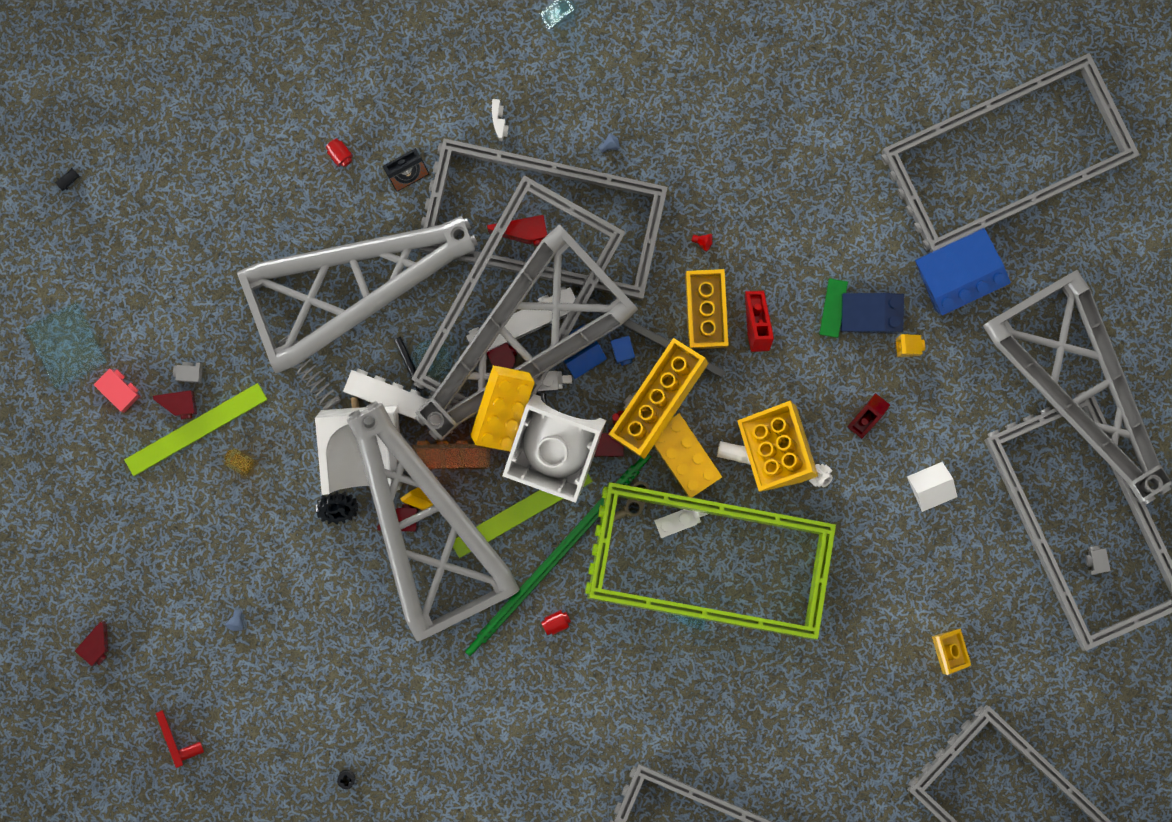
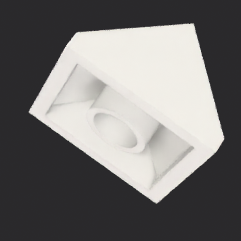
M943 462L907 476L922 512L957 498L954 480Z

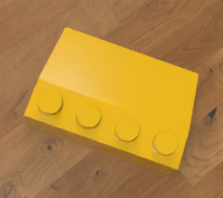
M792 401L737 420L759 492L802 483L818 477L797 406Z

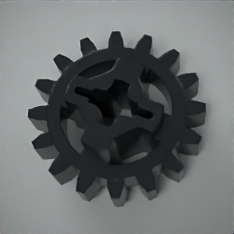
M336 491L335 494L332 495L330 493L327 497L322 495L321 500H317L316 513L322 522L328 520V524L334 522L338 525L340 521L346 523V519L351 521L352 516H357L358 503L352 494L346 496V492L340 494Z

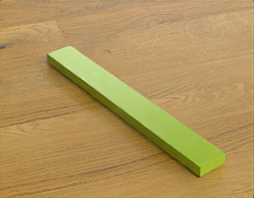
M259 383L129 456L124 461L135 477L268 399Z
M589 474L587 475L584 487L593 482ZM539 490L476 526V528L489 542L564 498ZM460 537L455 539L453 548L459 558L471 552Z

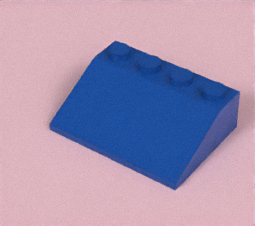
M985 228L915 260L932 305L940 315L947 314L1011 283L1005 266Z

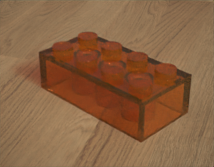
M465 440L456 441V444H449L448 441H436V444H430L428 441H417V445H412L413 450L429 469H492V448L468 444Z

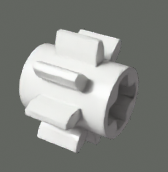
M816 464L818 477L810 479L809 482L815 487H826L833 479L830 474L833 470L827 465Z

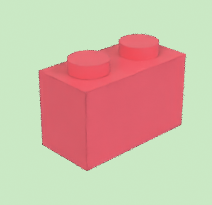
M109 368L94 386L116 408L125 413L140 397L137 393L139 390L131 382L127 384L123 380L125 376L118 369L114 371Z

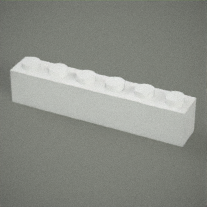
M562 287L560 303H573L576 298L571 288L566 289V287ZM548 295L542 296L538 301L553 303V295L550 297ZM520 310L512 315L505 328L516 340L552 324V311ZM560 311V319L566 317L568 311ZM479 327L469 331V335L466 336L469 343L478 332ZM499 334L488 351L506 343V339Z
M358 368L357 371L351 370L343 392L370 403L377 401L382 403L383 406L398 405V413L415 419L417 416L415 412L431 398V396L428 399L421 397L422 393L413 389L410 392L403 390L404 386L395 382L392 385L385 383L386 379L376 375L374 378L367 376L368 372ZM432 415L430 422L433 425H438L441 422V418L439 415Z

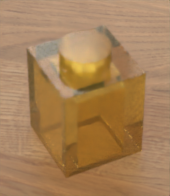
M236 448L229 450L224 457V460H226L224 465L247 477L256 462L255 459Z

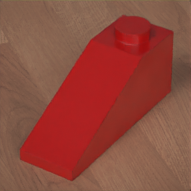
M544 215L512 220L502 237L538 246L547 236ZM496 224L487 225L489 234H492Z
M745 291L747 334L751 352L770 351L774 336L764 291Z

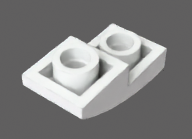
M492 99V118L495 132L499 141L503 142V138L508 135L509 128L508 125H505V119H499V117L503 116L504 106H501L500 100Z

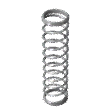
M289 335L279 341L277 346L285 345ZM309 359L308 361L299 366L293 367L299 368L297 374H304L301 379L302 381L310 379L306 383V387L313 386L310 392H318L315 396V399L323 398L319 403V405H325L323 407V410H329L341 401V398L339 396H336L330 401L321 404L323 400L327 396H329L334 390H331L327 394L317 398V396L327 386H329L330 383L316 391H312L321 381L325 379V377H323L319 381L311 385H308L309 382L315 376L321 373V371L317 372L313 376L303 379L307 375V373H309L314 367H316V365H314L308 370L299 373V371L312 359Z

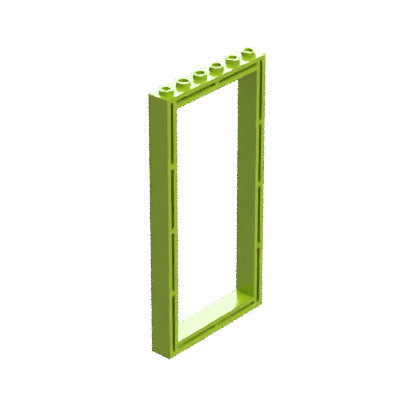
M611 482L607 484V487H603L602 498L605 499L603 506L600 505L598 517H601L600 525L597 524L595 536H598L597 544H593L592 548L594 562L590 563L588 571L591 579L590 582H587L585 594H588L587 599L812 640L818 639L836 524ZM621 497L819 534L805 626L602 589L617 498Z

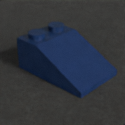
M842 294L841 332L899 334L903 332L904 294Z

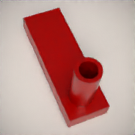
M164 711L155 713L176 768L184 765L182 761L204 753L201 742L178 750Z

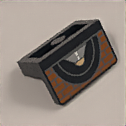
M416 148L382 166L396 192L429 175Z

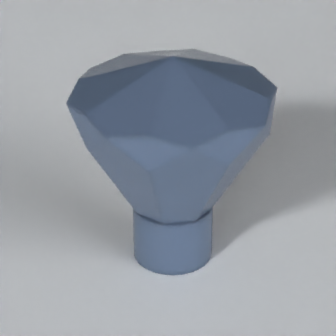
M609 133L605 142L599 146L600 151L603 153L606 150L620 149L618 138Z
M234 610L233 616L225 623V627L232 631H242V611Z

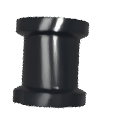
M347 769L341 771L337 778L338 785L342 789H350L355 783V774ZM344 775H347L348 778H351V780H349V784H346L345 781L341 780L344 778Z

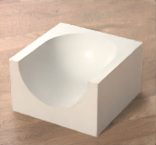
M533 394L526 404L502 476L576 503L584 487L606 420L602 418L586 420L563 414L547 406L541 400V396Z
M398 405L384 406L393 425L400 432ZM367 407L321 410L315 417L322 495L345 488L369 486L358 442L347 422V419L350 418L349 414L357 410L361 412L367 409ZM366 417L363 422L370 425L374 422V418ZM376 434L384 468L395 472L398 460ZM387 478L390 487L392 479ZM403 482L399 483L397 490H400Z

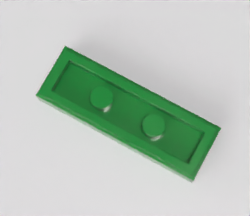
M828 279L819 335L833 338L839 337L842 320V294L846 293L848 281Z

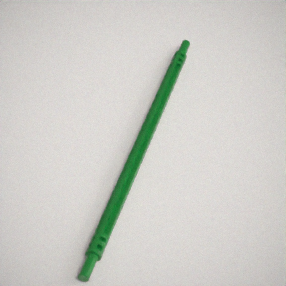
M648 454L645 459L640 458L634 466L631 465L617 480L616 484L628 486L640 473L639 470L648 462L651 456ZM601 498L520 587V590L508 600L477 634L476 640L465 651L470 657L482 643L488 641L599 518L600 505L603 506L605 498Z

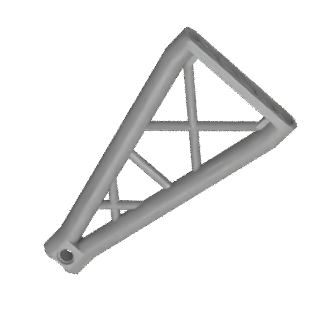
M460 216L441 225L259 262L237 271L274 372L277 374L300 364L453 260L476 251L475 246H478L475 236L469 233L471 226L468 219H463ZM464 234L462 239H456L457 235ZM443 244L417 262L408 260L411 250ZM382 257L397 263L389 281L369 293L357 261ZM350 263L363 298L346 310L316 299L317 292L329 267ZM320 269L308 295L270 281V279ZM262 286L304 302L285 345L278 348L275 347L255 293V289ZM311 305L337 315L294 344Z
M559 224L537 246L436 392L415 412L417 414L415 419L422 426L426 424L431 429L429 434L435 440L438 438L443 440L459 424L478 413L486 388V380L490 376V373H486L487 351L499 334L526 361L514 368V370L529 372L532 378L535 379L622 326L638 311V308ZM568 247L572 249L616 297L610 305L560 303L562 253ZM554 257L553 303L522 302ZM517 309L552 311L551 347L532 357L505 328V325ZM560 311L606 312L559 341ZM479 364L478 372H473L476 366ZM467 380H478L477 392L447 409ZM432 415H439L441 418L440 424L433 425L430 422V417Z
M1078 270L1068 274L983 325L994 345L1121 476L1140 503L1148 504L1156 499L1154 497L1155 494L1160 492L1163 495L1171 490L1170 485H1172V482L1160 465L1092 292ZM1059 290H1063L1067 296V303L1059 341L1013 330L1008 320ZM1074 302L1094 351L1066 344ZM1015 338L1057 349L1051 376ZM1064 351L1097 359L1106 380L1072 399L1058 384ZM1109 387L1117 407L1114 426L1094 422L1079 404ZM1122 422L1125 427V430L1121 429ZM1119 436L1130 440L1141 469L1118 447ZM1148 481L1154 484V490L1148 486Z
M375 401L367 405V409L361 412L357 410L349 414L350 418L347 419V422L358 442L405 621L415 640L421 641L513 596L520 588L509 567L393 425L383 404ZM366 417L374 418V422L370 425L365 424L363 421ZM376 434L398 460L395 472L384 468ZM404 469L411 477L403 475ZM387 478L392 479L390 487ZM403 482L419 487L432 502L433 506L399 522L393 502L399 483ZM438 511L452 527L440 560L406 550L401 532L402 529ZM457 534L490 575L448 563ZM409 559L437 567L423 610ZM444 570L490 583L494 589L433 621L429 616Z

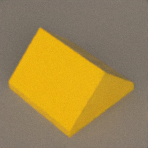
M961 628L932 636L942 674L949 675L971 666Z

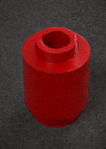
M336 138L326 145L327 154L338 167H346L352 162L351 158L353 155L342 141Z
M562 610L545 617V620L541 621L547 635H554L569 628L568 623L571 622L567 612L563 613Z

